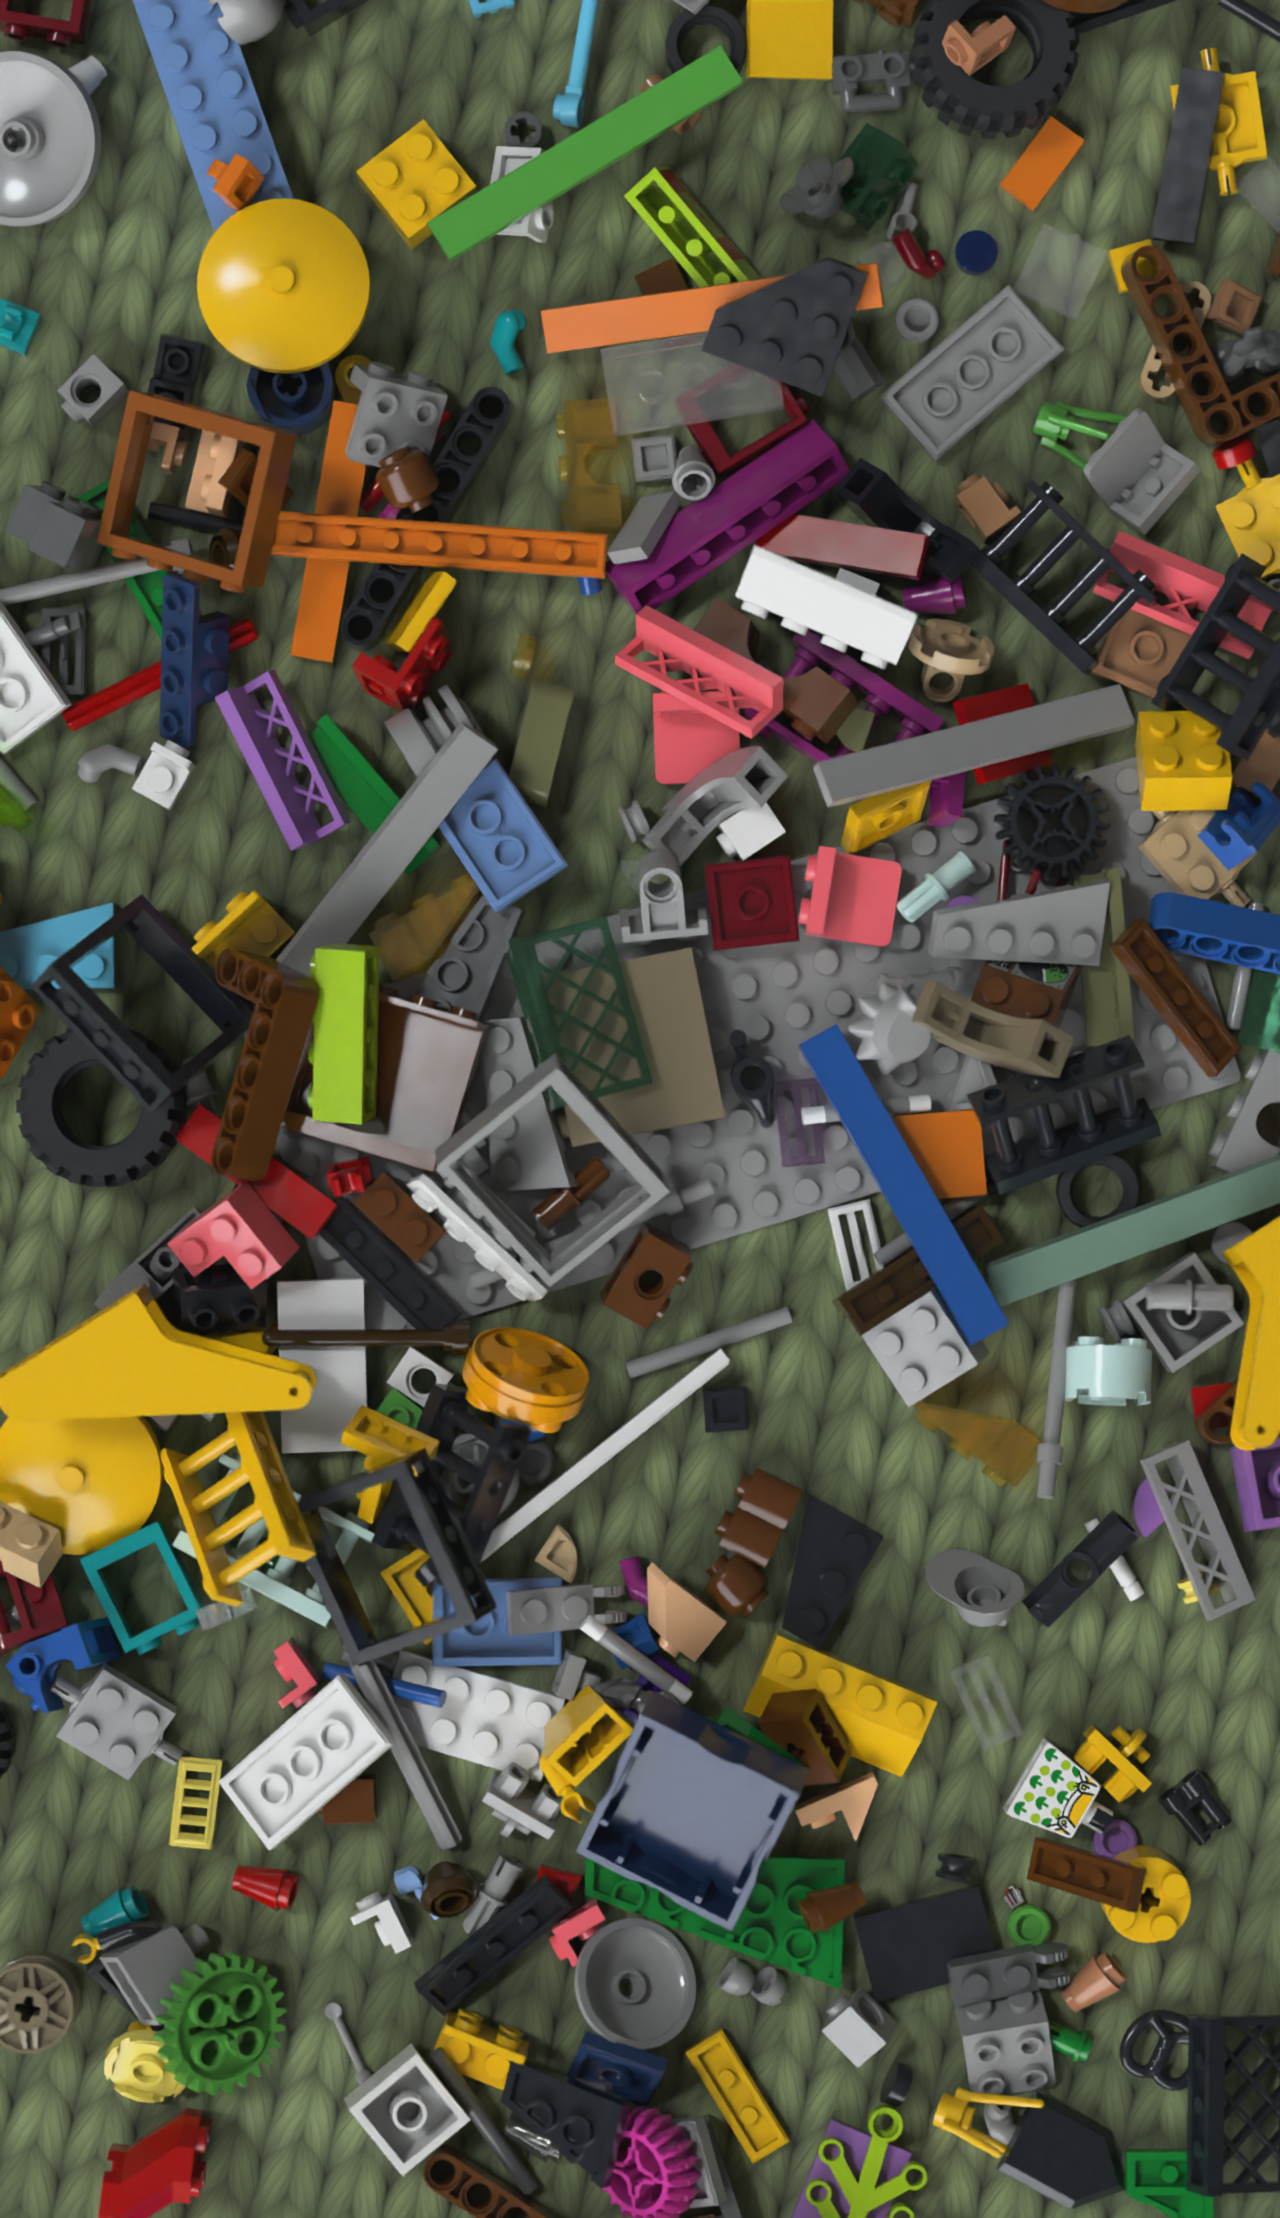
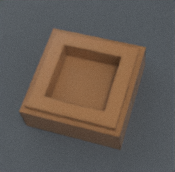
M1222 279L1207 319L1237 336H1243V331L1251 328L1262 296L1232 279Z

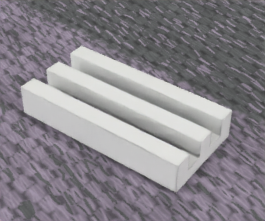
M869 1199L827 1209L846 1291L869 1277L854 1211H863L876 1271L883 1268L874 1257V1253L880 1250L881 1247ZM845 1213L861 1278L860 1281L853 1282L838 1215Z

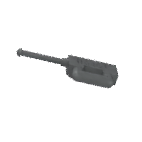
M896 49L893 53L879 50L877 54L833 56V95L840 94L841 108L847 113L898 110L904 105L903 90L910 88L909 73H913L915 63L908 60V52H903L902 49ZM885 83L887 93L857 95V85Z

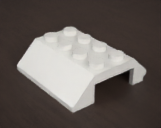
M754 546L735 595L738 599L743 600L741 606L743 610L766 619L768 612L783 617L782 627L803 636L806 635L809 628L823 634L822 644L843 653L846 652L848 646L864 652L861 657L862 661L885 670L887 663L896 666L917 618V614L757 546Z

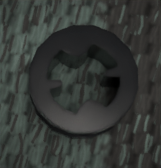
M938 1853L937 1859L941 1861V1867L936 1869L935 1876L954 1881H974V1875L970 1873V1868L976 1865L975 1858L960 1854Z

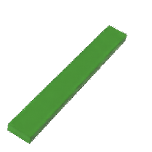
M720 45L427 222V225L449 262H452L743 86V81Z

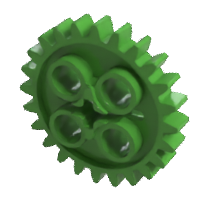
M226 1951L224 1956L212 1952L208 1962L198 1958L194 1960V1973L184 1968L180 1970L184 1981L181 1985L173 1982L168 1984L174 1995L172 1999H160V2002L168 2009L166 2014L155 2016L156 2021L165 2025L163 2030L154 2034V2038L166 2043L157 2051V2054L168 2060L164 2068L175 2074L174 2080L198 2093L204 2091L212 2096H216L218 2090L232 2094L233 2084L246 2088L248 2073L258 2078L261 2077L258 2066L261 2061L272 2064L273 2061L267 2052L269 2048L281 2047V2044L274 2039V2035L277 2032L286 2030V2026L277 2023V2017L285 2014L287 2009L275 2004L284 1996V1993L273 1988L277 1978L266 1973V1966L254 1962V1959L243 1954L239 1956ZM241 1992V1997L236 2003L237 1996ZM203 2002V2007L198 2013V2008L200 2004ZM244 2034L243 2040H242V2042L239 2044V2040H240L241 2036ZM206 2044V2048L201 2054L202 2047Z

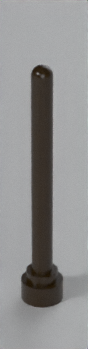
M452 1321V1325H444V1329H270L263 1333L262 1342L268 1347H444V1351H452V1355H467L470 1349V1321Z

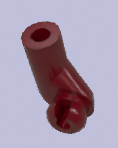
M909 228L891 238L906 267L924 279L936 277L935 273L945 268V261L939 251L930 250L924 255Z

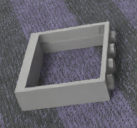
M556 1053L435 1150L437 1164L435 1170L444 1178V1184L451 1189L456 1186L465 1196L463 1200L470 1212L478 1219L484 1216L494 1227L492 1228V1233L497 1241L505 1249L513 1247L522 1257L520 1263L528 1274L532 1273L536 1278L540 1277L549 1287L670 1192L667 1175ZM551 1085L639 1183L551 1253H548L460 1157Z

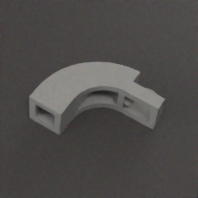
M761 746L745 747L734 751L707 767L677 792L661 809L665 814L642 841L652 852L658 850L672 854L678 860L681 867L715 827L742 809L762 808L788 775Z

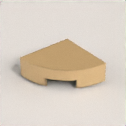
M557 1524L534 1561L571 1584L577 1569V1550L570 1534L560 1524Z

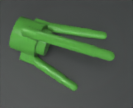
M1044 401L1032 433L1042 436L1040 445L1054 450L1083 472L1087 462L1057 441L1058 438L1066 441L1071 429L1104 440H1108L1111 434L1075 421V417L1117 424L1125 417H1128L1116 413L1074 407L1059 401L1056 402V405Z

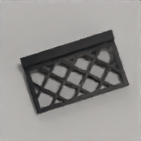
M1189 2014L1187 2191L1206 2197L1223 2196V2194L1280 2192V2042L1270 2052L1259 2039L1270 2025H1280V2015L1210 2016L1206 2014ZM1252 2025H1257L1253 2030H1251L1248 2027ZM1225 2026H1237L1246 2036L1233 2053L1225 2045ZM1254 2045L1265 2059L1250 2074L1242 2065L1240 2059ZM1273 2067L1279 2074V2086L1269 2096L1258 2082ZM1235 2068L1246 2081L1231 2097L1224 2089L1225 2077ZM1253 2089L1264 2101V2104L1250 2118L1239 2104ZM1272 2110L1279 2118V2129L1269 2140L1258 2128V2125ZM1234 2111L1245 2126L1231 2141L1224 2134V2121ZM1253 2133L1264 2147L1249 2162L1238 2148ZM1270 2154L1278 2162V2181H1266L1257 2171ZM1233 2155L1244 2167V2170L1234 2182L1223 2183V2166ZM1252 2177L1256 2182L1247 2181Z

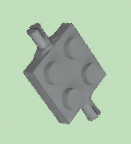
M106 1663L102 1665L95 1677L81 1688L64 1679L61 1675L53 1682L50 1692H54L71 1703L68 1715L57 1729L56 1737L123 1778L129 1780L141 1762L150 1757L152 1753L171 1764V1766H175L181 1758L183 1750L162 1739L164 1730L176 1715L177 1707Z

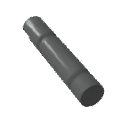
M75 612L24 635L32 647L36 648L83 627L84 619L79 612Z

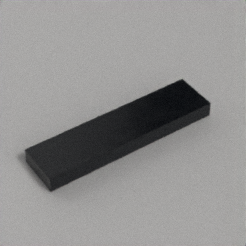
M1182 67L1152 239L1155 241L1196 246L1226 79L1224 72Z
M343 1196L333 1199L339 1207L320 1231L319 1235L415 1329H444V1325H452V1321H456L462 1315Z
M544 1874L415 1981L416 1990L445 2016L575 1908L572 1899L547 1874Z

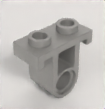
M657 850L645 855L639 862L637 870L641 915L628 916V909L619 910L622 943L632 942L636 945H648L657 939L675 938L679 941H690L698 938L699 935H708L705 901L696 902L697 910L685 911L683 886L678 860L666 851ZM657 874H665L670 877L669 880L661 884L650 881Z

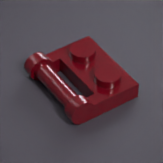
M0 1561V1578L7 1577L22 1625V1629L11 1632L0 1596V1655L13 1652L27 1643L59 1632L69 1626L53 1572L50 1573L43 1586L39 1588L4 1571Z

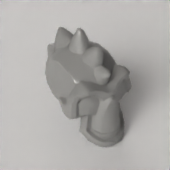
M955 966L947 967L939 972L908 975L906 978H892L887 974H880L876 995L860 997L859 999L860 1006L865 1015L851 1023L848 1027L849 1032L862 1038L856 1054L857 1059L876 1060L883 1075H888L901 1063L917 1059L928 1048L930 1039L934 1035L932 1032L911 1021L926 981H937L961 995L966 981L965 973Z

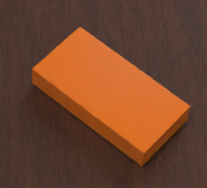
M1050 116L1001 182L1000 188L1034 212L1082 148L1085 140Z

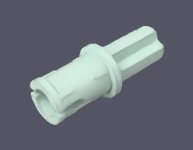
M958 851L954 857L933 874L927 872L924 875L925 880L897 903L900 914L911 923L940 900L947 901L949 899L948 893L970 875L977 872L969 858L961 851Z

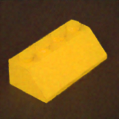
M776 1631L743 1711L761 1718L772 1693L817 1689L852 1751L851 1756L902 1777L923 1739L938 1702L931 1695Z

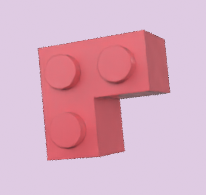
M244 1181L187 1223L167 1243L193 1277L224 1256L250 1289L282 1268L300 1248L247 1181Z

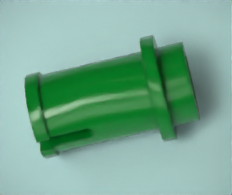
M1047 2018L1052 2049L1071 2056L1072 2062L1076 2063L1077 2059L1086 2062L1094 2037L1087 2035L1088 2031L1085 2029L1082 2032H1078Z

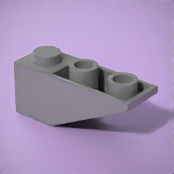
M193 1207L108 1284L94 1304L102 1310L143 1283L146 1284L158 1303L173 1289V1269L186 1268L167 1243L187 1223L201 1213Z

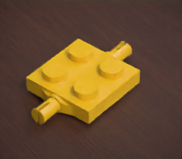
M1210 48L1212 65H1209L1207 49L1201 50L1199 53L1201 55L1202 69L1220 72L1218 49ZM1255 71L1235 75L1225 73L1226 79L1209 169L1218 173L1221 196L1228 195L1226 178L1229 180L1230 194L1238 193L1234 168L1243 163L1268 159ZM1179 84L1170 86L1173 110H1175Z
M1253 458L1236 465L1246 487L1236 496L1215 507L1238 557L1243 553L1266 567L1260 578L1263 580L1271 575L1280 574V474L1272 478L1261 479L1252 460Z

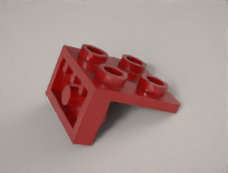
M434 617L398 673H396L397 667L386 658L376 654L372 659L362 652L353 663L352 668L363 692L400 713L407 708L410 710L412 707L418 708L422 704L423 698L427 696L429 691L427 683L434 672L440 673L450 660L452 650H450L451 643L443 622Z

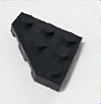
M827 257L796 273L757 289L744 297L718 307L701 351L823 397L869 272Z

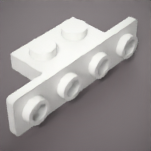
M425 1174L416 1176L409 1181L407 1187L413 1192V1200L425 1211H433L445 1222L443 1227L450 1236L457 1241H465L475 1250L474 1256L476 1260L490 1271L496 1270L507 1281L505 1285L515 1297L522 1301L528 1300L533 1302L545 1296L548 1292L547 1289L531 1274H528L515 1260L519 1254L513 1247L505 1249L497 1241L492 1233V1228L494 1227L484 1216L478 1219L470 1212L463 1200L465 1196L459 1189L450 1199ZM503 1203V1205L534 1237L536 1233L527 1224H525L507 1205Z

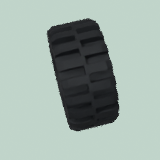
M929 0L913 36L915 38L911 48L910 62L915 63L912 73L916 87L922 86L924 90L921 99L927 108H931L934 105L938 108L940 112L937 118L941 122L948 125L950 120H953L961 125L958 132L970 136L972 130L982 131V139H995L997 134L1002 132L1009 138L1019 135L1024 127L1031 130L1042 122L1045 115L1051 114L1059 104L1077 67L1079 54L1075 50L1079 44L1078 29L1071 28L1070 25L1074 18L1072 11L1054 7L1041 0ZM1006 15L1025 35L1032 48L1034 60L1029 74L1019 83L1001 87L984 84L971 75L969 76L961 66H957L949 60L942 45L948 25L955 20L964 26L977 19H1000Z
M67 1028L65 1033L59 1036L54 1035L44 1043L45 1047L39 1053H34L28 1061L30 1067L26 1075H21L18 1085L21 1088L20 1100H16V1113H20L22 1123L19 1125L22 1137L28 1140L31 1146L29 1150L34 1157L41 1160L47 1166L46 1169L56 1176H61L75 1184L92 1187L122 1186L128 1182L144 1178L149 1175L148 1172L152 1169L159 1167L167 1159L166 1155L171 1148L176 1147L178 1141L174 1138L179 1133L181 1124L185 1123L186 1111H184L183 1099L186 1098L184 1087L152 1114L142 1105L140 1119L136 1127L120 1142L108 1146L87 1144L72 1134L64 1121L62 1114L63 1093L70 1080L77 1073L88 1067L104 1064L70 1028ZM128 1028L172 1075L177 1071L174 1062L170 1061L165 1054L166 1052L157 1043L151 1041L145 1035ZM151 1084L149 1087L158 1095L159 1091Z

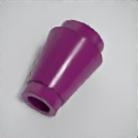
M962 574L953 583L939 575L909 588H903L905 610L912 613L957 614V609L967 608Z

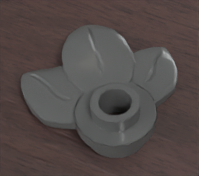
M823 156L810 159L797 173L796 180L798 185L782 195L780 199L782 208L791 215L805 211L808 215H814L818 220L829 218L843 204L841 188L854 174V160L851 156L846 157L832 166L828 159Z

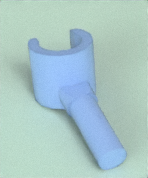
M408 1866L395 1871L394 1881L400 1895L402 1896L414 1891L417 1899L421 1902L423 1882L417 1868ZM430 1914L434 1920L439 1918Z

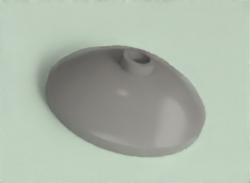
M627 1918L612 1922L596 1931L589 1938L578 1957L574 1978L577 2002L585 2020L598 2035L614 2043L620 2042L640 2050H647L669 2042L688 2022L696 1998L694 1968L687 1951L680 1941L661 1925L638 1918ZM620 1981L624 1982L627 1986L626 1996L619 1990Z

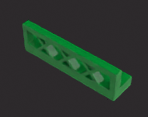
M325 714L317 721L318 727L308 737L336 793L371 834L374 835L400 799L329 716ZM432 836L429 837L404 869L408 876L441 849Z

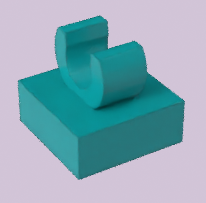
M0 298V346L27 356L42 320L41 314Z

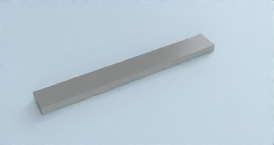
M1120 684L817 762L813 770L829 808L1130 728L1135 721Z
M461 721L276 961L311 977L310 962L313 954H315V948L329 943L347 944L497 752L496 744Z

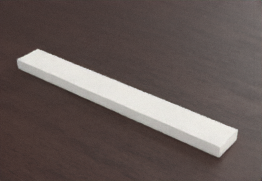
M722 1349L716 1350L497 1525L492 1531L480 1563L730 1364L729 1358Z

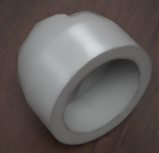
M734 1957L723 1969L717 1986L731 1995H745L753 1988L754 1974L746 1963Z
M766 1967L754 1977V1985L750 1992L761 2003L775 2006L782 2003L780 1999L784 1993L788 1994V1983L777 1970L772 1967Z

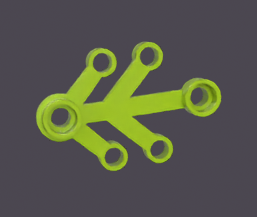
M879 2105L868 2116V2127L872 2137L858 2182L844 2158V2147L841 2140L835 2136H827L819 2142V2157L822 2162L829 2165L851 2206L847 2218H866L869 2211L908 2190H919L927 2182V2173L924 2166L919 2162L910 2161L902 2167L899 2175L876 2186L888 2143L896 2140L903 2130L901 2114L891 2105ZM883 2114L890 2115L893 2118L892 2125L886 2129L880 2128L877 2125V2119ZM830 2143L839 2147V2153L832 2158L823 2154L824 2147ZM911 2169H918L922 2173L921 2179L916 2183H911L906 2179V2174ZM823 2178L811 2179L805 2188L808 2202L816 2206L822 2218H841L831 2201L832 2191L828 2181ZM822 2185L827 2190L825 2197L822 2199L813 2198L810 2192L814 2186ZM897 2203L890 2208L886 2218H893L895 2213L901 2210L906 2211L910 2215L909 2218H915L909 2205Z

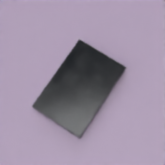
M978 1884L853 1916L876 2002L949 1984L947 1961L996 1951Z

